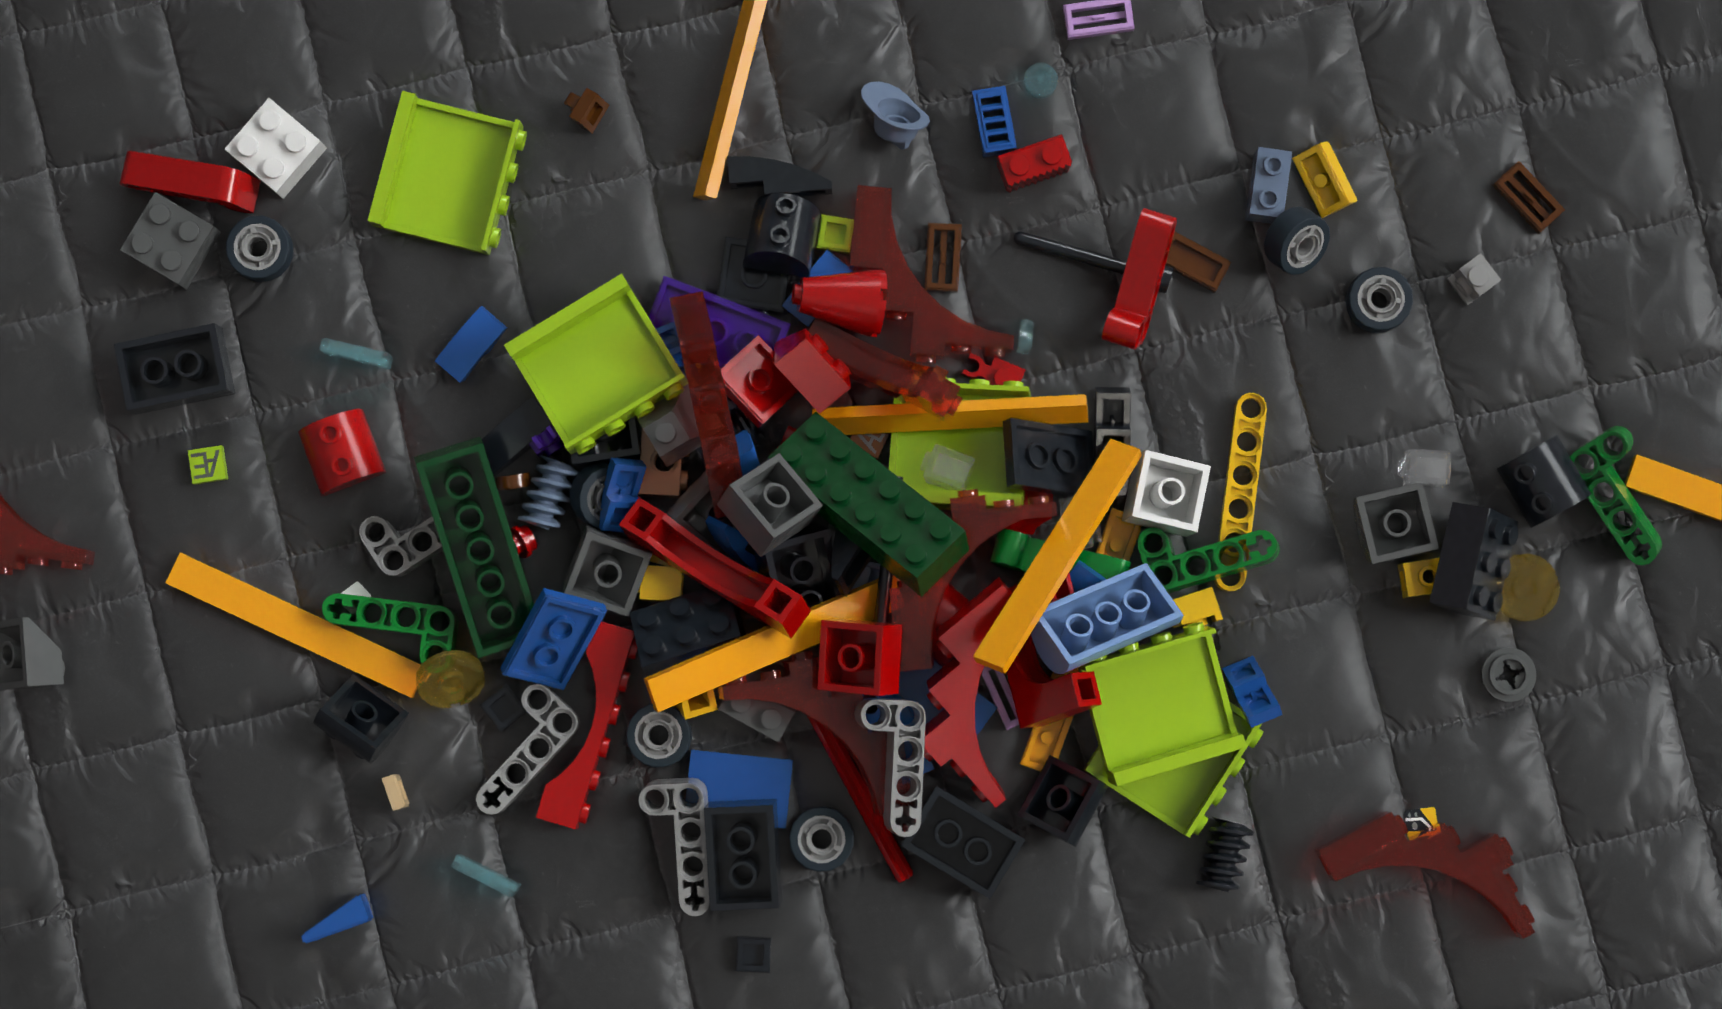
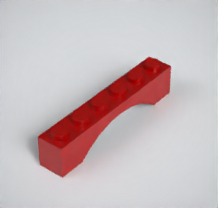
M640 497L619 524L630 541L652 552L659 559L790 639L811 612L802 595L779 581L754 572L726 557L693 535L666 513Z
M601 622L589 643L586 655L592 667L596 686V708L592 727L584 746L574 761L559 776L545 785L536 818L572 829H578L580 823L586 824L591 809V804L586 803L590 790L596 791L601 776V771L596 770L600 757L606 758L611 739L606 737L610 724L616 725L621 709L620 705H616L620 691L626 692L631 673L626 672L629 658L635 660L638 653L633 630Z

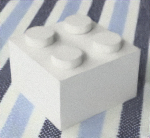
M270 98L265 101L225 148L231 156L283 199L327 149L317 137Z
M1149 450L1142 451V457L1131 474L1122 521L1148 528H1159L1164 532L1184 537L1197 533L1211 466Z

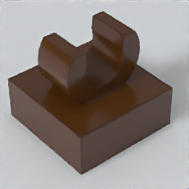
M588 88L585 89L581 97L570 92L564 102L566 106L571 108L572 113L569 117L582 129L593 134L610 106L596 92Z

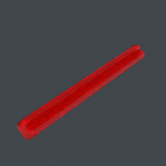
M814 697L806 701L802 708L894 877L898 882L912 877L913 871L893 834L884 825V819L820 700Z

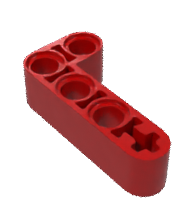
M127 151L119 184L145 192H157L163 195L216 203L234 211L253 214L261 180L243 171L226 166Z
M1143 208L1135 229L1115 308L1107 316L1102 332V340L1134 350L1143 343L1149 328L1175 233L1177 217Z

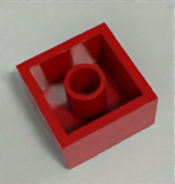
M850 619L821 620L817 690L874 696L899 694L902 624Z

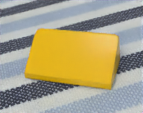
M1328 141L1321 142L1292 158L1321 218L1357 202L1349 181Z

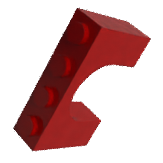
M1068 573L1050 603L1074 593L1070 573ZM1017 585L1009 587V589L1014 592ZM1031 634L1029 635L1007 671L1020 728L1045 726L1102 705L1094 671L1070 673L1056 679L1050 678L1039 664L1036 648Z

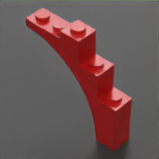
M1000 577L936 629L939 641L936 643L948 659L952 656L954 658L926 681L930 691L926 694L928 699L939 711L943 707L945 709L926 724L924 757L929 762L935 759L941 767L952 758L949 763L961 778L967 775L974 783L971 788L983 803L989 800L995 808L1004 802L1006 797L1002 787L988 769L979 749L975 730V701L980 676L985 666L976 663L973 655L1013 593Z

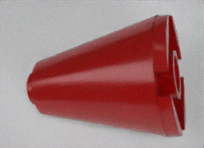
M877 269L803 277L799 284L793 285L791 302L797 305V311L868 337L877 338V334H880L886 309V300H883V291L881 289H887V274L885 270Z

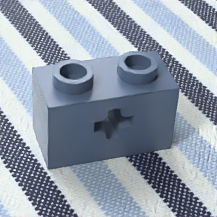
M1264 147L1257 148L1253 156L1245 220L1272 224L1285 211L1292 151Z

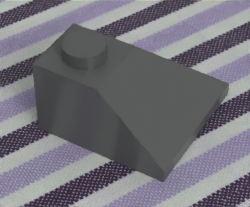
M691 374L685 377L689 384L683 387L685 389L683 393L671 400L662 399L654 404L655 409L642 418H637L667 467L725 432V429Z
M29 617L0 621V691L64 684L65 664L62 660L61 649Z

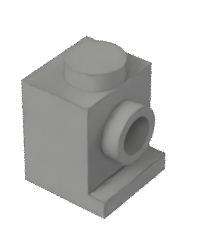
M1481 253L1447 278L1466 305H1469L1501 281L1500 277Z

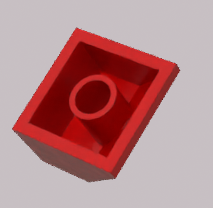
M805 328L775 343L774 365L820 414L851 389L849 377L851 372L841 359L834 360L827 353L829 348L817 333L812 336Z

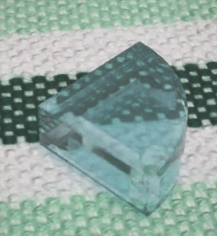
M1021 319L1017 353L1028 354L1031 351L1034 328L1032 320Z

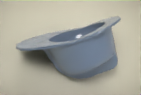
M870 82L863 86L861 98L874 113L875 133L902 150L907 149L918 131L928 126L930 123L929 116L907 94L891 84Z

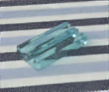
M328 338L322 339L320 351L325 355L391 370L393 357L388 352Z
M463 854L456 855L451 865L453 869L509 897L517 895L522 885Z

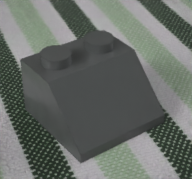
M586 523L562 585L563 593L604 603L607 610L628 617L650 562L652 552L617 533L601 531V529Z
M772 663L735 679L718 710L780 743L812 682L805 678L803 679L801 676L777 663Z

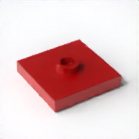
M759 335L711 378L757 428L764 424L798 392L794 385L774 365V351Z

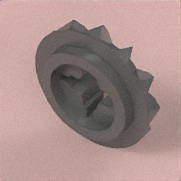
M1506 647L1494 651L1487 656L1481 668L1482 684L1490 696L1502 702H1515L1525 698L1532 691L1536 682L1537 675L1534 662L1525 652L1517 648ZM1503 661L1509 670L1521 669L1522 671L1512 677V686L1509 685L1507 680L1495 679L1504 672Z

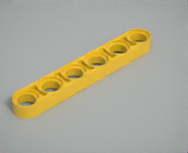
M1256 393L1242 395L1235 404L1218 542L1224 541L1230 533L1244 535L1252 532L1267 405L1264 398ZM1247 399L1255 400L1260 406V412L1255 418L1246 417L1241 411L1242 403ZM1245 432L1252 434L1256 439L1255 448L1247 452L1241 450L1237 444L1238 436ZM1245 466L1250 469L1252 478L1247 485H1240L1235 482L1233 472L1236 467ZM1239 499L1246 503L1248 512L1244 518L1237 519L1230 514L1229 505L1233 500ZM1245 543V544L1243 545V549H1244V551H1245L1246 554H1247V561H1248V559H1249V554H1248V553H1249L1250 550L1246 547V543ZM1228 549L1225 550L1221 557L1223 565L1231 566L1238 561L1239 553L1231 552ZM1247 570L1239 572V581L1234 586L1225 585L1221 578L1214 581L1221 590L1233 592L1244 585Z

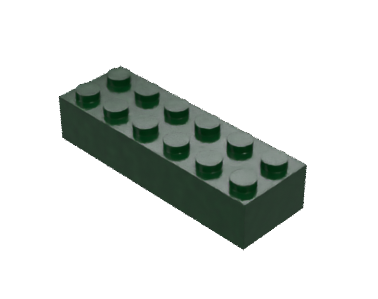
M817 412L768 456L769 460L780 453L823 504L818 514L920 597L969 551L966 530Z
M481 437L414 457L478 658L511 648L534 603Z

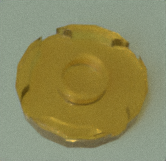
M1529 553L1511 556L1509 559L1511 569L1509 576L1504 581L1502 590L1503 605L1500 611L1508 618L1521 622L1537 620L1547 615L1556 605L1560 593V583L1553 566L1542 557Z
M460 650L444 651L431 656L422 663L416 673V686L422 700L431 706L439 708H452L451 704L460 703L461 706L469 703L480 694L485 685L484 669L480 660L473 654Z

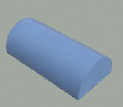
M1144 563L1050 603L1031 632V637L1040 658L1046 666L1057 674H1064L1175 626L1181 622L1184 615L1148 564Z

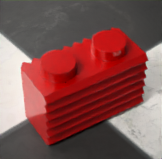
M1061 134L999 155L996 163L1005 189L1011 193L1012 189L1017 191L1018 187L1024 188L1025 185L1030 187L1031 183L1036 184L1038 180L1043 182L1044 178L1049 180L1050 176L1055 178L1057 174L1068 173L1072 160Z

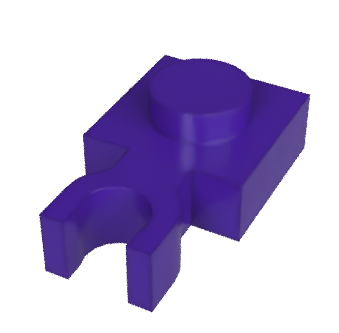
M550 425L541 434L533 436V441L529 443L539 457L546 454L549 458L564 447L563 441L556 429Z

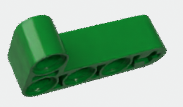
M1613 426L1580 446L1570 458L1591 492V495L1587 498L1626 556L1637 565H1646L1651 563L1660 553L1662 540L1612 466L1621 460L1633 446L1631 432L1622 426ZM1609 436L1619 437L1623 443L1622 451L1611 450L1607 444V438ZM1587 454L1591 456L1594 461V468H1583L1579 463V455ZM1598 484H1609L1613 489V497L1607 498L1602 496L1598 491ZM1617 512H1628L1632 516L1633 524L1630 526L1622 525L1617 519ZM1639 527L1641 531L1637 535L1635 533L1630 538L1628 535H1631ZM1648 542L1651 546L1648 551L1646 549L1640 551L1637 548L1640 543L1646 544Z
M1151 527L1143 530L1137 541L1142 563H1147L1155 575L1163 568H1169L1173 572L1171 582L1163 585L1168 593L1269 564L1275 561L1280 552V545L1277 539L1269 531L1265 530L1253 531L1175 555L1169 536L1159 528ZM1153 536H1160L1163 539L1161 550L1156 553L1148 552V540ZM1261 539H1264L1267 544H1272V546L1267 548V554L1262 555L1259 551L1249 552L1248 554L1252 559L1248 561L1247 554L1241 546L1246 543V547L1249 550L1257 548ZM1231 548L1236 549L1239 553L1238 561L1231 566L1223 565L1221 561L1223 552ZM1197 558L1204 559L1206 563L1204 572L1197 576L1191 575L1189 573L1191 561Z
M998 528L990 562L1003 568L1026 573L1045 540L1032 538L1021 532ZM1083 550L1070 572L1077 562L1081 560L1104 578L1109 579L1130 570L1131 562Z
M340 593L328 596L323 602L322 613L325 619L331 623L422 635L419 653L420 661L429 670L444 671L453 664L459 620L457 614L452 609L439 605ZM342 600L343 606L357 608L356 615L341 613L338 619V614L333 612V606H338ZM377 604L382 610L381 618L375 623H370L366 618L367 608ZM411 608L416 614V620L413 625L404 627L400 623V614L403 610ZM441 612H445L450 618V624L446 630L437 631L433 625L434 617ZM436 646L442 647L445 651V659L439 665H433L429 660V652Z

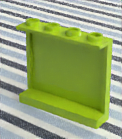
M402 91L367 221L373 227L490 256L491 249L497 248L500 241L501 229L497 228L500 215L505 216L510 202V196L506 195L508 184L514 183L517 176L518 164L514 163L517 150L523 151L527 131H523V124L515 119V122L420 99L414 93Z
M622 273L504 344L562 439L565 448L571 455L575 452L578 454L587 452L596 445V439L605 434L612 436L620 432L626 426L624 422L634 416L642 418L655 409L654 404L664 398L666 400L674 399L685 390L683 387L689 384Z
M902 376V380H893L892 384L895 390L894 404L1031 397L1029 387L1024 386V383L1020 381H1004L1003 385H990V382L984 379H971L969 384L956 383L955 379L947 377L936 378L935 382L922 381V378L918 376ZM1003 427L891 433L889 470L896 476L903 477V481L939 510L1023 514L1024 490L1007 488Z
M1203 622L1192 623L1184 626V632L1172 636L1170 631L1158 633L1150 637L1152 642L1142 645L1135 642L1119 649L1118 652L1105 655L1078 667L1079 672L1094 671L1102 705L1089 709L1109 783L1115 786L1124 785L1247 747L1244 735L1237 732L1212 638V634L1217 633L1214 627L1204 626Z
M1230 702L1237 732L1244 735L1246 746L1253 749L1263 735L1264 731L1259 729L1262 724L1251 728L1241 709ZM1098 745L1083 770L1179 833L1190 838L1192 833L1199 835L1209 818L1205 816V813L1210 805L1217 806L1225 795L1227 789L1223 785L1229 775L1235 777L1245 763L1241 756L1247 747L1124 785L1115 786L1108 782Z

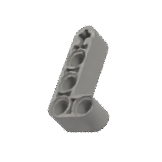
M378 516L365 519L359 528L360 538L379 568L384 573L393 577H402L443 551L433 517H430L401 537L389 521ZM375 524H382L385 528V535L380 541L373 542L369 537V530ZM428 533L432 538V545L427 551L420 552L416 547V540L421 534ZM394 552H400L404 558L403 565L397 570H391L387 564L388 557Z
M530 685L522 694L521 701L524 709L540 724L478 791L476 797L477 806L486 814L493 815L506 810L580 728L578 714L553 690L545 685ZM536 690H542L547 695L545 707L536 710L530 704V696ZM561 713H566L572 718V727L565 733L559 732L555 727V719ZM539 738L546 740L549 745V751L543 758L534 756L531 749L533 742ZM516 763L522 765L526 772L524 780L520 783L512 782L508 776L510 767ZM500 778L505 786L513 789V792L510 795L508 790H504L498 797V801L501 804L499 806H488L489 797L486 794L487 792L495 793L503 786L497 783V780Z
M863 699L855 708L854 715L857 723L866 729L887 731L884 825L893 834L910 837L919 830L921 824L926 726L925 710L918 702L905 699ZM871 705H876L880 710V718L877 722L870 724L866 720V710ZM906 706H910L914 711V719L908 725H904L900 721V712ZM909 741L913 749L912 754L906 760H902L898 755L899 746L901 743ZM907 776L911 781L910 790L900 795L896 787L897 782L901 777ZM896 800L910 802V806L905 804L903 806L898 805ZM902 815L908 816V823H903L902 827L896 824V818H900Z
M697 778L652 780L639 794L640 808L648 815H674L679 904L684 913L689 916H700L710 906L704 807L708 803L707 787ZM685 788L694 789L699 796L698 802L693 804L686 802L683 799L682 790ZM653 789L660 791L664 795V803L661 805L651 803L648 798V791ZM688 822L697 824L700 827L701 835L699 837H690L684 830V824ZM691 856L699 858L702 861L703 869L700 871L689 869L686 858ZM700 881L697 886L698 897H704L700 904H696L694 898H689L695 889V882Z

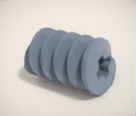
M540 455L547 464H537L535 469L543 476L532 477L530 482L538 487V490L527 491L526 495L534 502L522 504V508L529 513V516H518V520L549 530V528H560L561 523L553 517L554 515H564L565 510L558 505V502H569L570 498L562 491L563 489H571L572 483L567 479V476H577L579 472L571 465Z

